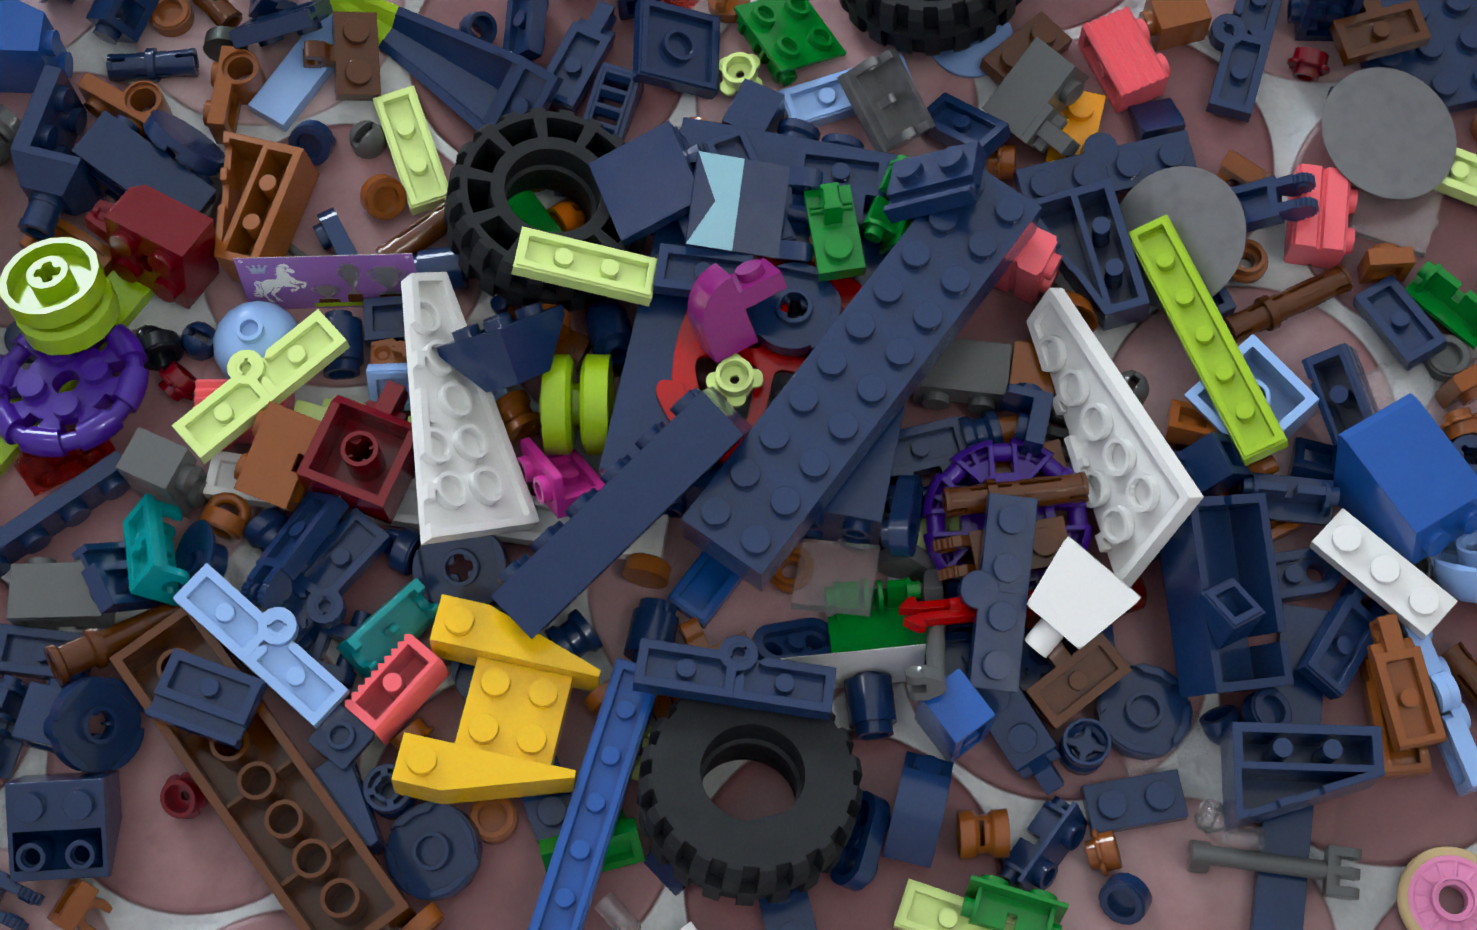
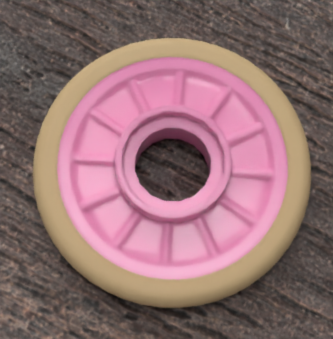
M1435 847L1418 854L1407 864L1397 886V906L1401 919L1408 930H1477L1476 854L1458 847ZM1451 887L1461 893L1464 899L1462 912L1450 914L1441 907L1439 902L1441 889Z

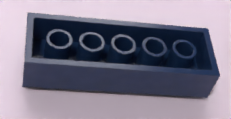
M713 386L703 391L696 387L693 390L690 389L670 409L676 416L667 425L661 421L646 431L635 443L636 447L640 450L639 453L633 458L628 454L622 459L619 458L599 478L605 484L604 487L599 491L593 487L590 491L583 493L565 511L571 518L568 522L563 524L559 520L555 525L548 527L530 545L536 552L532 557L525 553L520 559L513 561L495 579L501 587L491 597L531 639L556 619L751 430L752 426Z

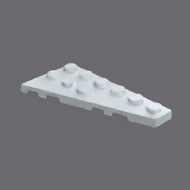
M447 272L410 273L401 281L421 545L530 530L540 523V519L492 391L486 393L439 357L436 349L439 346L454 341L451 332L467 327Z
M1049 288L1026 322L1042 371L1050 372L1057 394L1053 398L1052 403L1056 415H1063L1069 436L1064 438L1074 472L1084 471L1087 475L1089 501L1086 502V507L1093 508L1100 529V533L1095 535L1100 553L1107 552L1113 573L1131 587L1204 496L1063 288Z

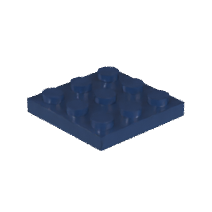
M1380 0L1382 7L1410 1ZM1417 0L1431 34L1428 44L1360 63L1361 69L1374 67L1392 68L1415 76L1440 97L1449 113L1477 108V0Z

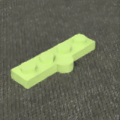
M317 309L269 347L263 358L255 351L248 349L240 350L233 354L227 364V373L230 379L171 426L198 458L206 464L252 427L258 413L261 410L267 409L269 401L278 405L349 349L350 346L343 335Z

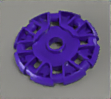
M119 324L117 326L114 325L105 338L86 350L70 355H48L34 350L24 339L22 333L12 341L14 347L6 356L0 354V437L10 445L18 444L22 452L40 457L68 456V451L80 448L85 452L112 438L124 427L122 422L130 413L135 414L146 394L149 371L144 368V364L148 359L138 337L124 324ZM107 341V346L102 352L99 351V348ZM30 358L34 362L26 371L21 366ZM121 372L120 376L114 377V373ZM71 380H79L74 390L59 393L65 383ZM22 397V401L10 403L11 399ZM77 423L76 430L67 433L65 425Z
M1011 438L1009 443H993L992 439L978 442L956 453L949 459L951 464L942 474H935L927 489L922 506L921 517L926 519L927 534L923 535V539L930 559L936 569L942 570L944 567L951 565H964L960 559L970 549L959 550L949 554L933 553L932 542L946 537L968 535L969 531L981 530L984 526L985 513L959 516L960 531L946 532L945 515L942 506L943 487H957L964 477L970 478L975 484H983L984 479L995 478L996 482L1034 478L1039 472L1045 476L1067 475L1075 472L1070 466L1064 468L1053 458L1055 453L1045 447L1042 448L1038 458L1031 457V453H1027L1026 456L1020 455L1019 452L1023 441ZM1010 461L1012 473L995 474L994 462ZM1086 502L1037 507L1036 520L1056 517L1055 511L1058 510L1068 512L1069 525H1065L1067 536L1071 537L1088 552L1092 536V525H1088L1087 510L1090 508L1086 507ZM1046 570L1030 572L1029 590L1035 586L1037 587Z

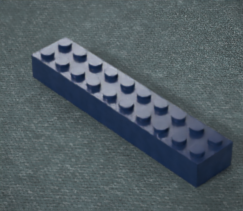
M983 170L981 185L975 191L978 197L977 203L916 217L681 518L684 538L761 592L1036 232L1042 207L985 170Z

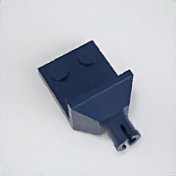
M46 64L10 148L20 187L28 197V205L23 218L19 221L18 228L25 235L40 241L54 238V231L60 216L63 214L72 216L91 211L100 199L104 201L106 199L82 158L72 156L71 152L77 135L82 134L86 127L87 111L63 69Z

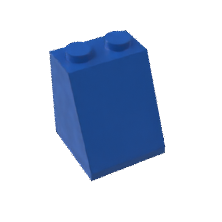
M0 0V92L33 93L45 64L62 68L67 78H71L73 74L72 54L65 49L58 30H54L45 12L19 0Z
M1407 394L1338 435L1334 471V487L1340 488L1338 506L1341 509L1344 508L1414 565L1428 556H1436L1450 542L1463 534H1472L1477 530V475L1413 394Z

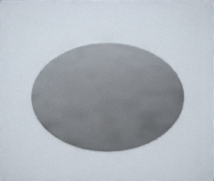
M1374 67L1362 69L1343 78L1332 89L1326 99L1321 120L1322 136L1326 150L1339 171L1357 187L1383 198L1410 199L1433 190L1448 175L1456 154L1457 140L1454 123L1440 97L1415 76L1392 68Z
M1189 166L1166 168L1141 180L1127 193L1119 206L1128 232L1161 216L1168 215L1211 297L1217 294L1233 277L1245 250L1246 220L1241 203L1234 191L1215 174L1204 169ZM1137 261L1150 306L1163 309Z

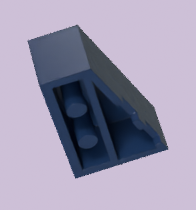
M104 110L71 151L72 156L82 158L93 178L108 188L105 191L106 196L116 202L129 187L148 185L204 215L215 203L217 190L212 187L214 183L208 176L193 170L189 171L175 161L176 154L167 147L166 150H161L154 143H150L138 134L140 129L121 114H118L115 118Z
M1111 178L1033 199V202L1042 207L1037 227L1057 236L1056 241L1058 242L1055 253L1062 255L1058 270L1075 293L1083 295L1090 301L1095 309L1098 324L1102 330L1106 331L1148 319L1150 301Z
M1231 722L1220 735L1224 832L1370 788L1385 775L1382 727Z

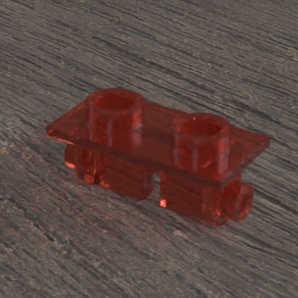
M109 439L85 452L81 448L68 451V456L40 457L22 452L23 456L16 459L14 466L34 496H37L80 475L114 452L116 448Z

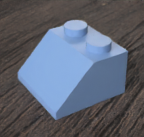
M1252 334L1238 348L1288 439L1316 414L1320 398ZM1199 381L1184 394V398L1219 433L1228 434L1201 381Z

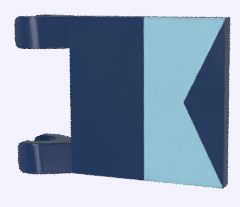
M698 151L685 245L752 254L756 257L775 259L787 263L800 262L807 264L813 256V245L811 243L781 240L788 187L801 191L818 189L823 181V171L811 167L786 166Z

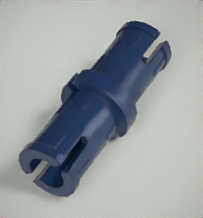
M146 48L145 52L107 55V61H111L106 62L107 73L111 82L130 79H149L151 82H160L161 78L199 75V70L196 69L199 68V58L195 48L174 51H157V48Z

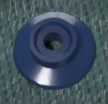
M205 520L194 522L183 534L175 552L176 568L187 571L191 579L208 563L224 578L228 566V551L224 545L215 542L213 528ZM178 582L179 590H180L184 585H182V584H180V583Z

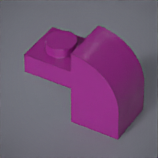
M762 258L740 264L735 269V273L731 275L717 263H714L697 278L688 299V316L701 349L716 363L759 342L745 309L787 288L781 271L768 260Z

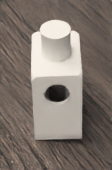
M1067 537L1027 602V605L1041 619L1026 635L1024 640L1044 658H1047L1064 637L1080 650L1134 606L1141 596L1071 537Z

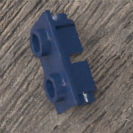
M1251 472V477L1243 478L1241 483L1238 484V494L1266 493L1269 520L1326 526L1333 519V506H1338L1340 499V488L1334 487L1333 480Z
M1057 796L1051 802L1045 801L1027 827L1028 833L1038 838L1039 841L1034 845L1020 837L1010 851V857L1005 858L1001 863L1004 869L1000 873V877L1008 881L1012 886H1016L1019 882L1024 891L1031 889L1046 890L1049 888L1057 876L1059 864L1069 850H1075L1084 838L1088 823L1078 804L1073 801L1069 805Z

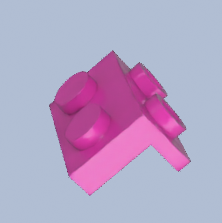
M530 437L520 440L522 456L517 457L525 482L526 484L529 483L534 489L540 504L546 503L558 519L568 516L565 511L583 493L590 491L593 487L599 491L605 486L599 479L600 476L575 448L569 455L545 456Z

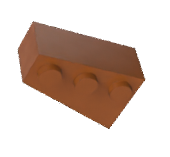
M223 130L222 143L225 146L224 167L220 169V181L223 187L221 205H218L214 257L233 281L241 282L233 258L286 257L320 174L304 148Z

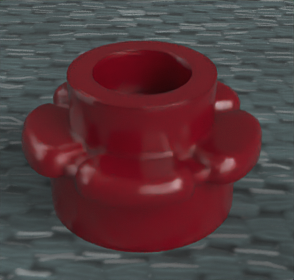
M1297 47L1294 50L1293 58L1287 60L1289 68L1293 70L1292 76L1301 81L1318 82L1319 77L1330 73V68L1327 66L1329 55L1316 48Z
M173 361L166 369L160 368L159 373L162 381L158 385L170 398L176 402H180L183 398L190 401L194 400L195 396L193 394L195 393V381L197 378L176 361Z
M183 772L180 776L178 774L170 776L160 793V802L167 814L175 818L192 819L200 814V809L204 808L208 801L188 772ZM183 791H187V792H188V794H189V798H188V799L185 798V796H184V794H183Z

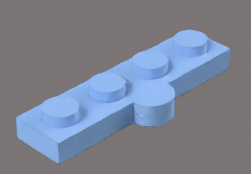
M208 563L173 597V600L260 679H263L272 690L316 729L350 694L349 690L294 642L298 636L299 626L291 611L283 607H273L262 613Z
M1398 620L1403 638L1412 637L1415 647H1421L1447 737V741L1437 744L1458 796L1476 792L1477 747L1469 730L1471 719L1467 708L1461 702L1459 687L1451 675L1447 662L1443 657H1438L1431 641L1433 632L1423 641Z

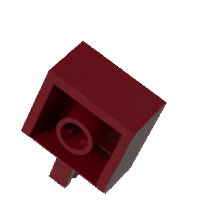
M148 185L129 187L115 204L100 199L85 216L86 228L109 244L112 267L116 274L129 283L138 282L150 288L165 302H175L189 310L219 274L218 261L214 257L216 237L214 219Z
M388 380L377 402L369 400L366 405L337 395L331 401L296 472L306 492L313 491L340 496L349 505L348 508L353 510L357 507L365 515L388 524L392 523L415 475L412 423L407 421L408 414L402 413L409 398L405 386Z

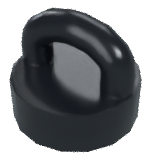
M143 325L137 329L136 336L142 343L148 359L144 364V368L159 371L160 368L166 369L173 361L179 362L184 355V348L176 332L153 325Z

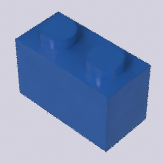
M959 668L949 676L946 675V691L944 694L930 700L918 701L915 720L946 761L954 762L988 737L996 714Z

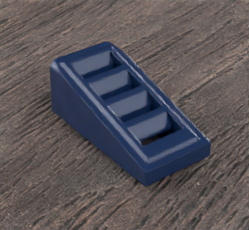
M603 62L595 79L583 119L588 120L590 117L598 121L597 117L600 116L617 121L616 126L601 121L598 122L604 125V130L611 135L616 133L624 141L642 97L644 83L632 81L633 70ZM604 100L623 104L621 109L604 104L603 102Z
M328 759L315 769V775L366 846L374 855L381 854L385 851V841L374 810L364 797V782L356 761L346 771H342Z

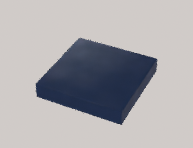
M638 0L635 3L632 81L712 100L719 91L720 17L656 0Z
M669 120L588 163L619 238L626 246L689 213L694 171L675 127Z

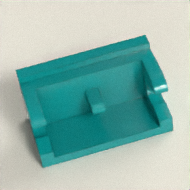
M146 493L123 521L130 594L178 606L173 600V597L179 592L178 582L185 585L190 580V575L187 571L176 568L173 537L176 535L175 527L163 522L162 517L182 521V510L175 505L156 500L154 495Z
M417 577L400 588L336 647L364 680L371 677V671L378 670V663H385L384 656H391V649L398 648V642L404 641V634H412L417 638L434 623L439 604H430L422 596L425 586Z

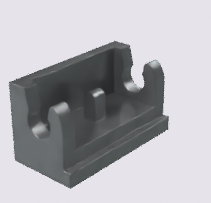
M895 48L889 49L877 57L874 55L837 77L875 151L888 153L898 149L936 126Z

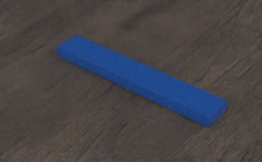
M620 658L616 659L528 930L584 929L658 696L657 694L632 691L636 663Z

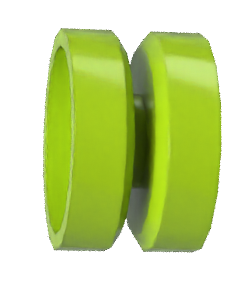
M71 237L49 238L33 243L11 259L3 269L0 278L1 298L10 314L15 318L16 325L24 339L34 350L48 355H70L83 351L105 338L116 324L120 311L118 295L111 281L105 276L104 268L96 252L83 241Z
M554 354L550 371L542 374L539 396L540 423L542 426L545 455L571 454L576 444L577 426H580L581 443L586 454H603L615 404L612 354H587L581 365L580 383H577L575 361L571 355Z

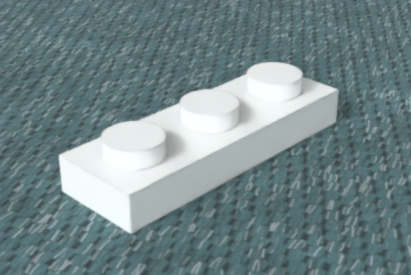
M1344 508L1314 538L1309 546L1390 614H1396L1397 619L1423 641L1458 602Z

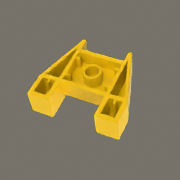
M442 594L430 636L431 650L439 658L473 665L475 669L455 743L404 732L391 778L395 793L439 804H453L573 792L576 784V770L554 766V761L572 688L592 692L600 686L601 670L540 634L531 639L510 616L489 604Z

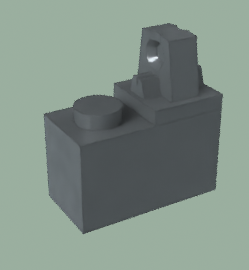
M1036 37L982 109L988 114L1008 123L1010 131L1038 152L1045 153L1051 145L1062 155L1071 157L1081 145L1063 131V128L1069 121L1067 120L1068 117L1062 112L1067 106L1074 104L1080 98L1084 91V84L1089 76Z

